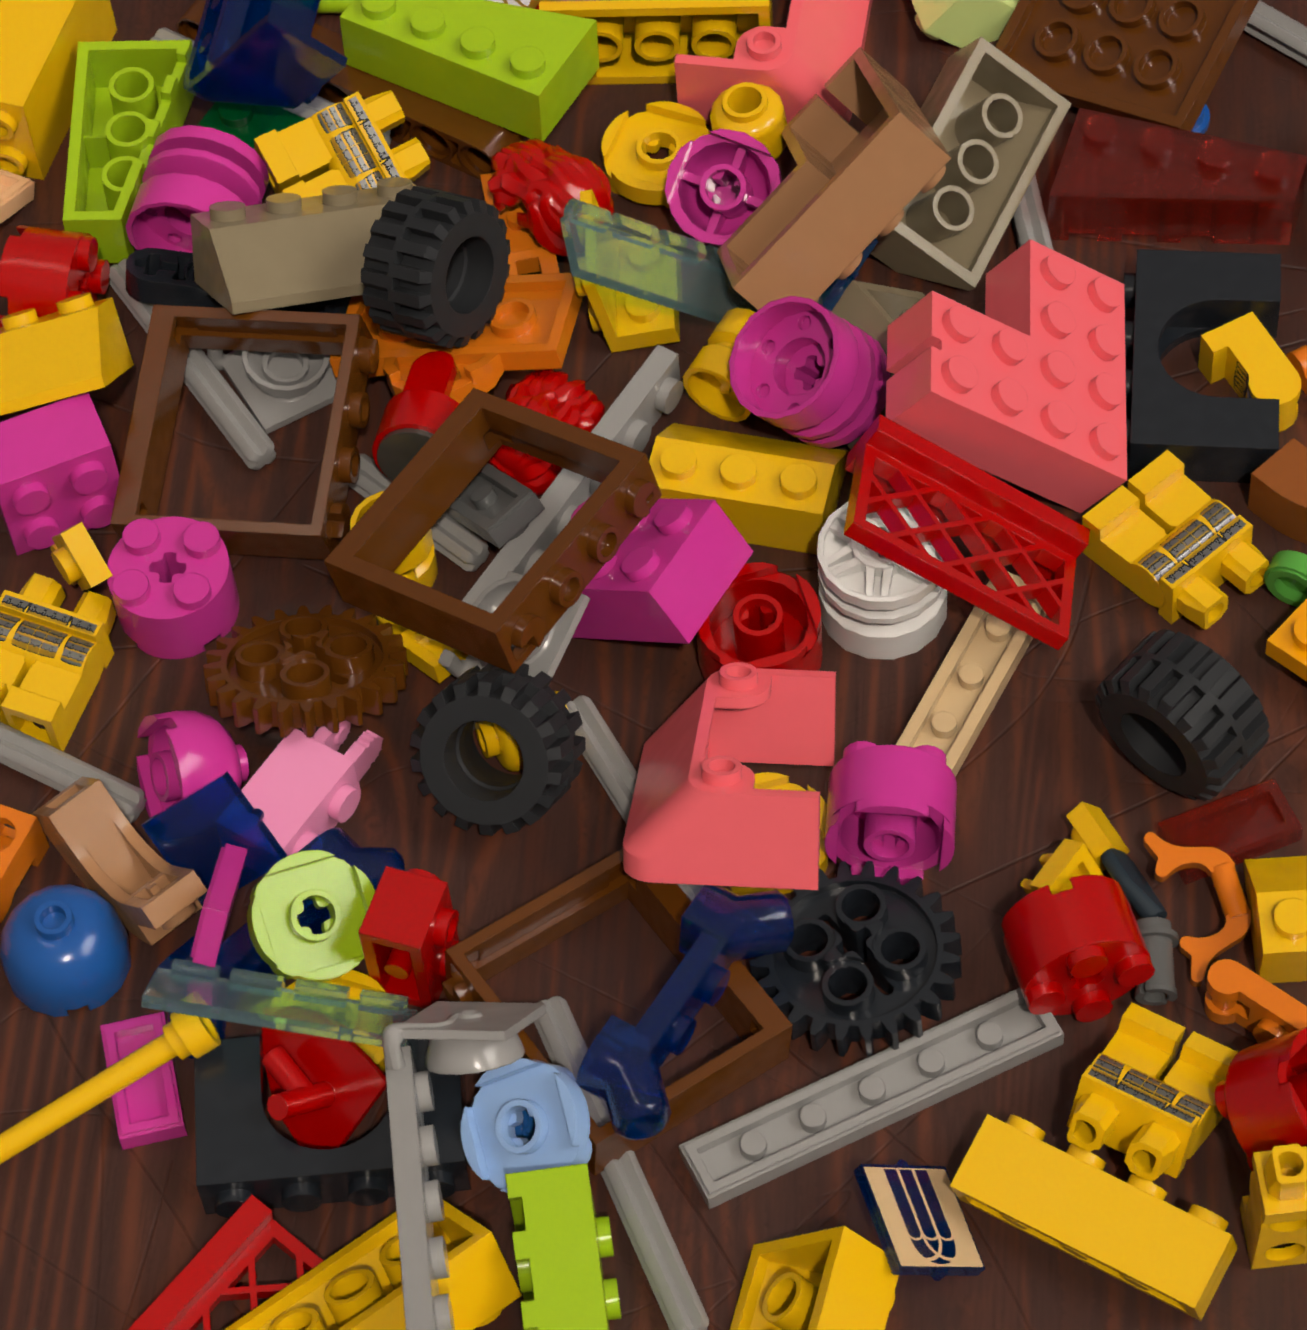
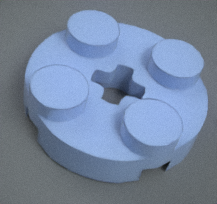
M519 1058V1060L512 1064L489 1070L482 1074L474 1086L481 1088L475 1095L472 1107L464 1108L461 1119V1141L466 1159L472 1170L482 1180H490L497 1188L501 1189L500 1191L507 1193L505 1174L588 1163L592 1154V1143L589 1138V1109L581 1088L568 1068L552 1065L540 1060ZM526 1109L528 1114L535 1119V1132L530 1141L527 1138H517L515 1134V1127L523 1123L522 1111Z

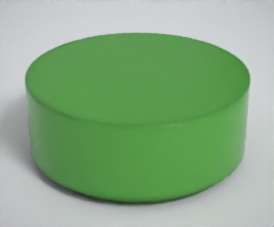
M1283 550L1273 556L1264 574V582L1268 590L1276 598L1295 607H1299L1307 599V555L1298 551Z

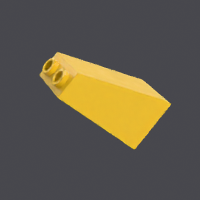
M0 0V169L20 176L39 180L45 179L71 125L78 42L112 41L117 31L110 0Z

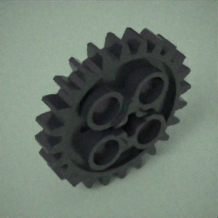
M845 861L840 862L838 876L829 879L819 868L818 890L791 889L792 900L774 895L771 898L774 916L759 915L757 918L760 936L751 937L750 939L753 960L749 961L751 975L793 1025L791 1039L795 1040L805 1032L810 1031L812 1050L814 1051L820 1050L828 1039L836 1040L838 1054L842 1057L848 1052L851 1042H860L866 1056L873 1055L875 1039L884 1038L892 1049H899V1031L905 1029L910 1034L920 1038L923 1036L921 1016L940 1021L942 1019L940 1000L954 1001L956 997L954 979L962 978L961 957L959 956L962 955L960 933H956L954 913L953 911L942 912L941 894L938 891L924 896L922 878L919 876L911 879L904 886L901 885L899 867L897 866L889 869L883 878L875 877L873 861L866 862L860 875H852ZM862 916L872 917L871 919H869V920H867V921H854V920H853V919H855V918H857V917H862ZM824 921H829L836 928V930H833ZM843 946H844L845 949L848 951V952L845 953V954H844V948H843ZM806 951L820 952L819 954H816L814 956L800 955ZM898 959L912 960V962L903 965L891 963ZM867 961H868V968L864 965V963L867 962ZM878 985L889 995H884L883 993H881V991L877 988ZM846 994L861 995L853 1000L838 999Z

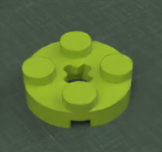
M307 850L291 854L274 864L252 888L250 904L247 910L249 935L259 956L281 978L287 980L295 979L305 983L327 982L348 973L364 959L358 932L374 896L375 889L365 873L355 865L351 867L344 860L333 857L335 854L322 850ZM312 899L316 908L322 909L327 907L330 919L321 924L322 934H312L309 927L300 926L297 916L304 911L302 901Z

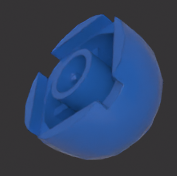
M71 884L52 885L29 894L12 910L1 931V965L14 995L31 1010L53 1017L69 1016L67 1010L79 1009L88 1005L90 1011L104 1005L121 989L131 968L129 936L118 912L111 903L96 891Z

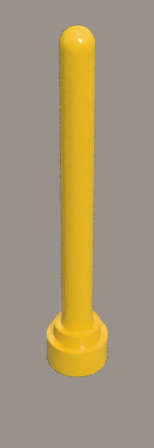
M192 1000L170 1014L171 1021L162 1026L164 1032L162 1035L0 1134V1165L178 1056L184 1060L193 1055L196 1059H199L220 1046L221 1039L202 1006L196 1000Z

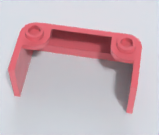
M791 0L786 28L760 26L746 31L736 43L733 59L676 54L674 65L677 103L693 108L706 120V125H711V108L718 95L735 84L752 82L771 87L780 96L785 109L787 124L815 94L849 123L853 112L830 93L824 84L859 47L864 50L873 0Z
M734 662L722 666L719 671L710 675L644 743L623 840L624 871L636 880L649 883L818 890L820 792L755 789V775L753 771L747 766L742 765L741 762L834 766L836 672L756 668L748 663Z

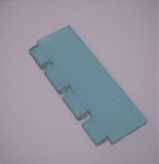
M575 198L567 202L564 216L560 219L572 276L719 324L725 313L733 308L758 311L732 288L717 253L718 247L712 245L705 247L701 241L665 229L659 231L654 225L618 213L611 215V212L607 209Z
M176 958L172 962L171 970L164 968L156 970L142 995L141 1003L143 1008L383 1047L382 1033L386 1026L392 1023L405 1022L418 1013V1010L407 1008L408 996L362 989L360 1000L349 999L350 987L297 979L295 989L292 990L285 988V976L233 968L230 973V979L220 978L221 966L215 965V968ZM404 1039L401 1047L407 1046L410 1039Z

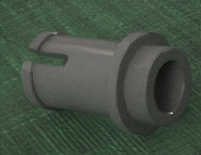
M1161 917L1139 919L1137 923L1149 951L1155 972L1149 980L1136 985L1135 1000L1144 1005H1165L1167 1000L1173 1002L1178 997L1177 988L1175 987L1173 948L1179 944L1178 932L1172 929V923L1168 919Z

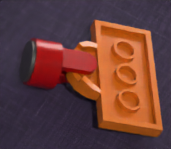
M573 272L509 275L506 278L502 302L498 303L496 314L491 323L485 324L483 333L475 340L470 339L467 345L460 348L454 346L446 348L388 333L380 329V324L372 321L369 316L370 307L364 305L362 295L351 297L346 314H360L373 339H377L379 343L378 367L375 373H369L368 378L386 376L390 391L394 396L385 407L372 446L375 464L388 479L393 481L473 388L488 393L496 386L504 371L562 369L583 296L579 297L576 291ZM331 355L329 361L334 376L337 378L341 356Z

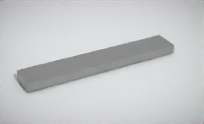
M1017 988L924 1031L923 1036L920 1038L914 1036L899 1043V1049L894 1050L890 1047L680 1144V1157L707 1207L711 1209L1063 1045L1064 1032L1051 1012L1040 1015L1030 1013L1021 989Z

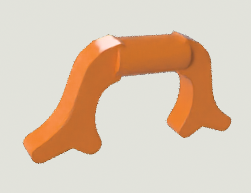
M1147 832L1144 835L1143 846L1157 862L1154 872L1155 880L1164 882L1174 873L1187 868L1201 869L1212 878L1225 916L1224 928L1218 933L1202 938L1184 936L1179 942V951L1190 960V984L1193 987H1199L1203 983L1205 972L1211 962L1244 939L1251 924V910L1239 881L1235 863L1227 853L1215 847L1176 846L1162 840L1153 832Z

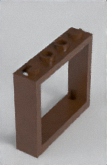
M153 305L110 522L111 526L119 537L122 538L124 528L136 519L146 518L153 520L161 517H177L160 516L157 514L189 348L341 356L311 524L186 517L197 521L209 522L214 525L227 548L228 554L325 560L339 544V540L343 539L350 529V508L346 500L349 483L355 484L360 472V454L356 443L359 428H365L369 420L370 401L366 387L369 373H375L378 367V340L373 339L360 314L260 310L232 315L225 308Z
M473 388L328 555L324 563L344 602L514 674L536 647H540L544 637L566 610L578 601L582 591L605 563L616 555L619 546L643 517L650 513V509L662 494L646 453ZM502 445L600 482V486L493 613L394 573L396 568Z
M623 848L445 950L446 981L442 983L448 1001L501 1002L486 983L488 979L628 898L743 1041L600 1128L590 1116L589 1138L592 1143V1154L587 1164L588 1169L594 1176L604 1171L605 1166L612 1159H620L626 1151H637L788 1059L793 1027L787 1017L678 884L643 882L630 877L624 871ZM524 1030L517 1033L525 1049L522 1058L549 1063Z

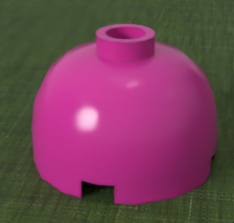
M728 129L710 131L711 134L700 136L695 141L691 140L682 146L668 168L665 185L666 198L671 214L681 229L700 243L719 248L782 182L780 167L764 144L745 132Z
M172 711L145 716L139 726L137 738L149 737L148 754L136 756L139 784L147 800L145 807L152 823H161L163 818L165 819L168 829L161 834L165 839L197 834L215 828L219 825L217 819L241 791L242 782L248 779L249 763L243 746L240 744L235 745L228 730L213 717L197 711Z

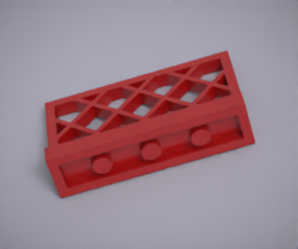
M880 414L847 454L845 470L853 474L843 535L1052 648L1059 650L1069 639L1076 559L1089 545L1090 529ZM906 507L920 527L911 529L897 508ZM877 512L890 533L866 521V514ZM959 536L973 556L965 558L951 537ZM930 541L944 562L929 555L921 543ZM1012 565L1026 585L1018 587L1004 566ZM983 570L997 591L984 585L975 572ZM1036 599L1050 620L1036 613L1028 600Z
M251 1195L128 1330H195L202 1322L203 1330H211L210 1313L221 1301L250 1299V1310L252 1311L258 1307V1298H271L291 1284L256 1285L255 1263L273 1244L295 1260L297 1279L304 1275V1269L309 1272L322 1263L323 1260L273 1219L272 1210L254 1195ZM248 1272L249 1286L234 1287Z

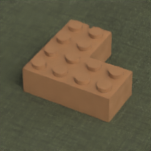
M861 47L854 52L824 86L867 126L859 133L823 99L815 94L785 126L781 133L797 166L717 250L732 288L757 310L771 301L788 296L809 298L820 304L822 300L821 295L836 279L844 280L855 271L863 258L862 252L878 235L884 237L896 228L904 216V207L919 192L926 193L938 184L945 174V164L951 159L910 92Z

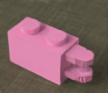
M346 720L339 722L338 733H332L325 726H321L313 737H307L304 732L294 728L286 738H283L217 819L224 844L247 848L245 862L265 874L274 864L291 854L307 850H322L325 838L337 823L346 822L358 807L361 798L359 781L379 756L384 738L367 729L366 732L363 731L362 735L359 736L357 741H354L343 755L337 751L340 745L344 744L345 739H347L351 727L350 722Z

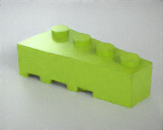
M352 0L340 15L346 65L530 139L536 138L543 142L599 69L597 20L488 0Z
M192 40L78 42L62 221L66 231L90 233L93 237L97 238L98 259L108 260L109 263H120L135 251L134 246L129 242L125 226L136 194L143 183L142 177L148 164L150 153L159 135L170 128L183 126L199 86Z
M588 1164L505 1174L508 1200L510 1201L516 1231L512 1232L520 1290L524 1297V1301H521L524 1330H610L609 1320L622 1319L617 1278L604 1279L601 1258L614 1256L609 1216L596 1217Z

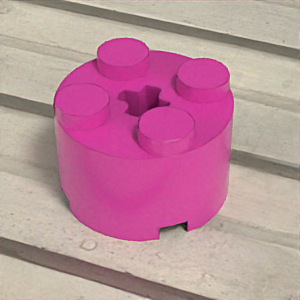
M161 517L153 520L141 518L130 522L124 528L122 538L115 545L107 563L113 575L107 579L119 623L124 633L135 641L137 647L143 652L162 659L193 657L204 652V645L217 636L225 637L236 622L240 602L228 551L217 528L209 522L197 521L186 517Z
M856 741L845 747L843 758L834 766L829 776L825 829V849L828 857L835 864L837 857H839L842 861L851 865L852 875H860L867 861H873L875 877L883 878L889 869L897 866L899 867L901 885H905L917 876L923 880L924 870L939 863V872L948 866L955 850L957 782L953 772L946 765V754L941 749L930 745H921L913 748L901 745H876L868 741Z

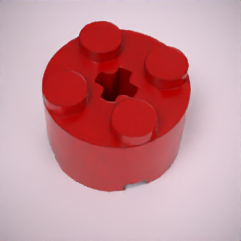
M19 225L16 229L20 236L9 235L0 261V297L8 299V315L35 308L37 316L41 317L59 312L56 303L69 297L90 292L93 302L97 301V294L104 295L106 293L110 279L109 261L98 259V241L90 233Z
M765 562L746 563L696 633L699 666L705 680L713 673L719 671L722 666L734 662L748 663L756 668L811 671H820L822 665V622L818 596L807 580L796 574L795 579L790 575L778 572V565Z
M1082 875L1069 878L1073 889L1052 895L1049 885L1034 890L1015 903L1002 920L1001 928L1004 933L1005 949L1024 1000L1032 1014L1040 1015L1049 1012L1053 1015L1074 1014L1079 1022L1096 1021L1112 1011L1113 1000L1121 997L1136 985L1146 982L1154 975L1155 968L1120 883L1110 877L1100 875Z
M1307 1027L1242 1049L1232 1059L1228 1067L1226 1080L1220 1081L1215 1087L1216 1106L1221 1115L1230 1120L1234 1134L1246 1153L1247 1162L1252 1171H1254L1252 1165L1253 1152L1269 1151L1274 1146L1299 1144L1301 1147L1307 1146Z

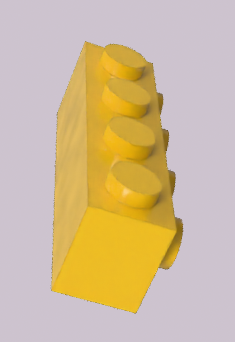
M987 1114L950 1184V1187L960 1201L1199 1321L1202 1320L1238 1249L1233 1235L1225 1231L1229 1223L1224 1218L1195 1204L1191 1205L1187 1213L1164 1201L1167 1195L1164 1189L1138 1175L1130 1174L1127 1182H1124L1103 1171L1106 1165L1103 1159L1074 1144H1070L1066 1152L1043 1142L1046 1132L1023 1118L1010 1115L1005 1123Z

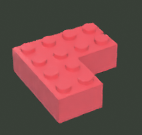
M1030 239L986 273L985 315L932 290L887 326L886 371L894 374L886 381L885 417L986 472L1080 514L1127 481L1125 294L1123 283Z

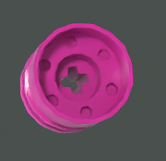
M194 125L170 128L156 138L150 153L148 164L142 177L143 183L136 194L125 226L129 242L136 250L160 248L193 253L190 214L207 212L211 204L222 201H238L244 203L245 206L262 204V198L270 180L267 165L255 149L231 134L215 128Z
M788 296L771 301L749 317L737 335L729 359L730 384L739 403L757 417L776 427L782 428L788 434L797 437L811 446L830 449L853 442L867 431L885 407L886 381L890 378V372L886 371L887 356L880 342L862 329L840 318L826 307L809 298Z

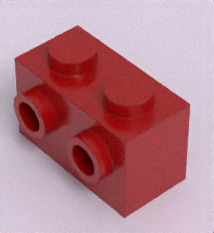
M388 866L385 867L358 933L368 975L381 985L388 999L424 1009L439 1000L443 990L442 983L446 981L445 950L461 942L459 941L457 931L459 912L452 907L448 882L441 881L436 875L422 869L413 868L403 871Z

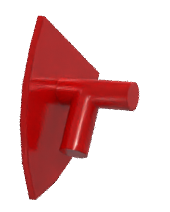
M295 1014L262 1016L263 1059L261 1063L266 1068L269 1087L272 1093L267 1101L269 1115L274 1120H283L300 1146L311 1149L343 1147L387 1087L386 1076L372 1059L348 1036L322 1021Z

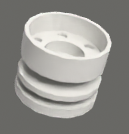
M848 501L829 515L818 535L819 602L821 620L828 635L843 649L867 659L894 660L916 653L937 637L947 618V590L843 535ZM906 507L897 508L911 529L920 527ZM877 512L866 514V521L890 533ZM930 541L921 543L929 555L944 562Z

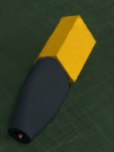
M1082 801L1066 815L1073 826L1071 840L1085 843L1101 872L1107 870L1111 877L1120 883L1125 896L1141 919L1147 917L1166 918V910L1135 863L1128 857L1127 854L1130 850L1101 808Z

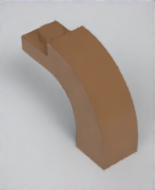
M81 777L32 813V815L38 817L43 831L82 883L89 890L96 891L111 903L118 912L124 927L143 942L151 946L202 908L198 898L208 890L195 871L171 865L161 858L133 828L100 779Z

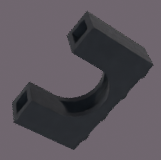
M1137 249L1136 273H1124L1123 279L1125 308L1134 309L1133 320H1125V356H1132V369H1126V405H1130V418H1126L1127 454H1129L1128 478H1132L1168 449L1184 463V474L1191 481L1250 483L1251 473L1279 450V399L1202 395L1188 390L1177 383L1166 372L1161 361L1179 344L1201 337V335L1252 311L1271 337L1276 338L1281 302V254Z
M260 1036L221 1039L220 1046L199 1059L194 1057L196 1187L206 1215L218 1214L222 1217L231 1218L251 1195H254L269 1209L283 1207L293 1212L312 1211L320 1207L321 1204L347 1201L356 1205L372 1206L381 1204L390 1197H395L389 1109L373 1131L352 1144L334 1149L303 1147L284 1138L270 1124V1115L267 1110L269 1082L266 1068L261 1063L263 1052ZM404 1039L401 1047L411 1046L417 1072L427 1071L425 1055L429 1040ZM429 1072L433 1087L435 1110L423 1112L424 1126L433 1124L435 1127L440 1159L439 1165L428 1167L429 1181L438 1179L442 1198H447L453 1195L455 1191L471 1190L470 1165L466 1159L461 1141V1119L464 1108L467 1107L465 1074L442 1075Z

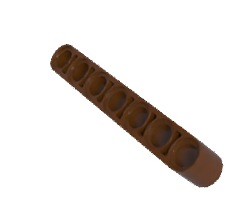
M195 0L177 21L176 28L179 34L333 103L343 102L344 98L358 91L363 100L376 94L390 90L393 91L405 115V122L390 130V138L399 144H403L417 137L428 157L481 180V174L495 172L492 169L491 159L496 152H500L501 148L509 146L511 143L530 139L346 65L341 34L264 0Z

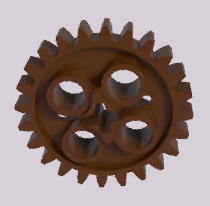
M302 605L297 610V614L288 616L281 609H277L274 612L275 619L270 621L253 616L251 617L252 628L234 625L231 627L232 638L218 637L216 639L217 650L207 651V664L203 665L210 706H218L220 718L234 716V725L237 728L254 722L256 734H262L272 727H279L280 737L286 738L294 728H302L307 737H313L316 727L325 726L332 733H338L339 722L345 720L357 726L363 725L362 713L380 716L383 714L382 703H396L398 701L397 690L406 689V676L409 675L406 647H403V637L401 634H393L392 624L377 625L376 615L374 614L356 619L355 608H349L336 615L332 613L331 605H325L319 613H310L306 605Z

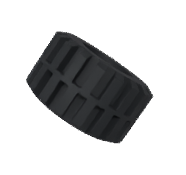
M413 186L411 190L404 189L398 192L395 201L389 200L382 208L380 219H375L370 230L371 237L368 244H365L363 257H365L364 267L361 269V282L364 283L365 287L362 293L364 305L370 307L369 316L372 321L380 324V329L388 333L446 348H452L453 346L463 347L468 344L470 339L475 340L483 333L486 323H491L496 314V307L499 302H502L505 293L504 286L506 278L509 277L510 270L508 256L511 251L510 240L505 238L507 227L504 219H500L499 211L493 205L486 204L484 200L425 186Z
M1169 629L1151 632L1097 687L1098 693L1095 695V703L1100 710L1098 714L1119 749L1149 778L1175 794L1178 793L1188 799L1196 800L1198 798L1202 801H1207L1216 797L1264 747L1270 736L1267 731L1270 726L1268 718L1263 712L1264 708L1245 679L1230 663L1210 647L1181 632L1174 633Z
M489 663L482 669L477 665L465 671L431 699L432 702L423 708L419 714L417 721L421 725L412 732L410 746L420 749L410 758L412 772L423 773L424 779L417 784L424 797L430 793L434 795L438 803L433 809L442 817L449 811L456 815L455 826L467 831L474 823L479 824L480 835L493 836L501 828H503L506 835L518 832L526 824L531 826L539 820L572 787L570 783L579 775L583 763L577 760V758L586 750V737L575 735V731L583 724L579 711L569 713L565 705L572 698L564 688L556 694L548 686L553 678L543 671L532 677L528 675L529 665L524 663L514 674ZM474 721L495 723L514 737L523 756L522 774H509L499 771L483 759L474 741Z

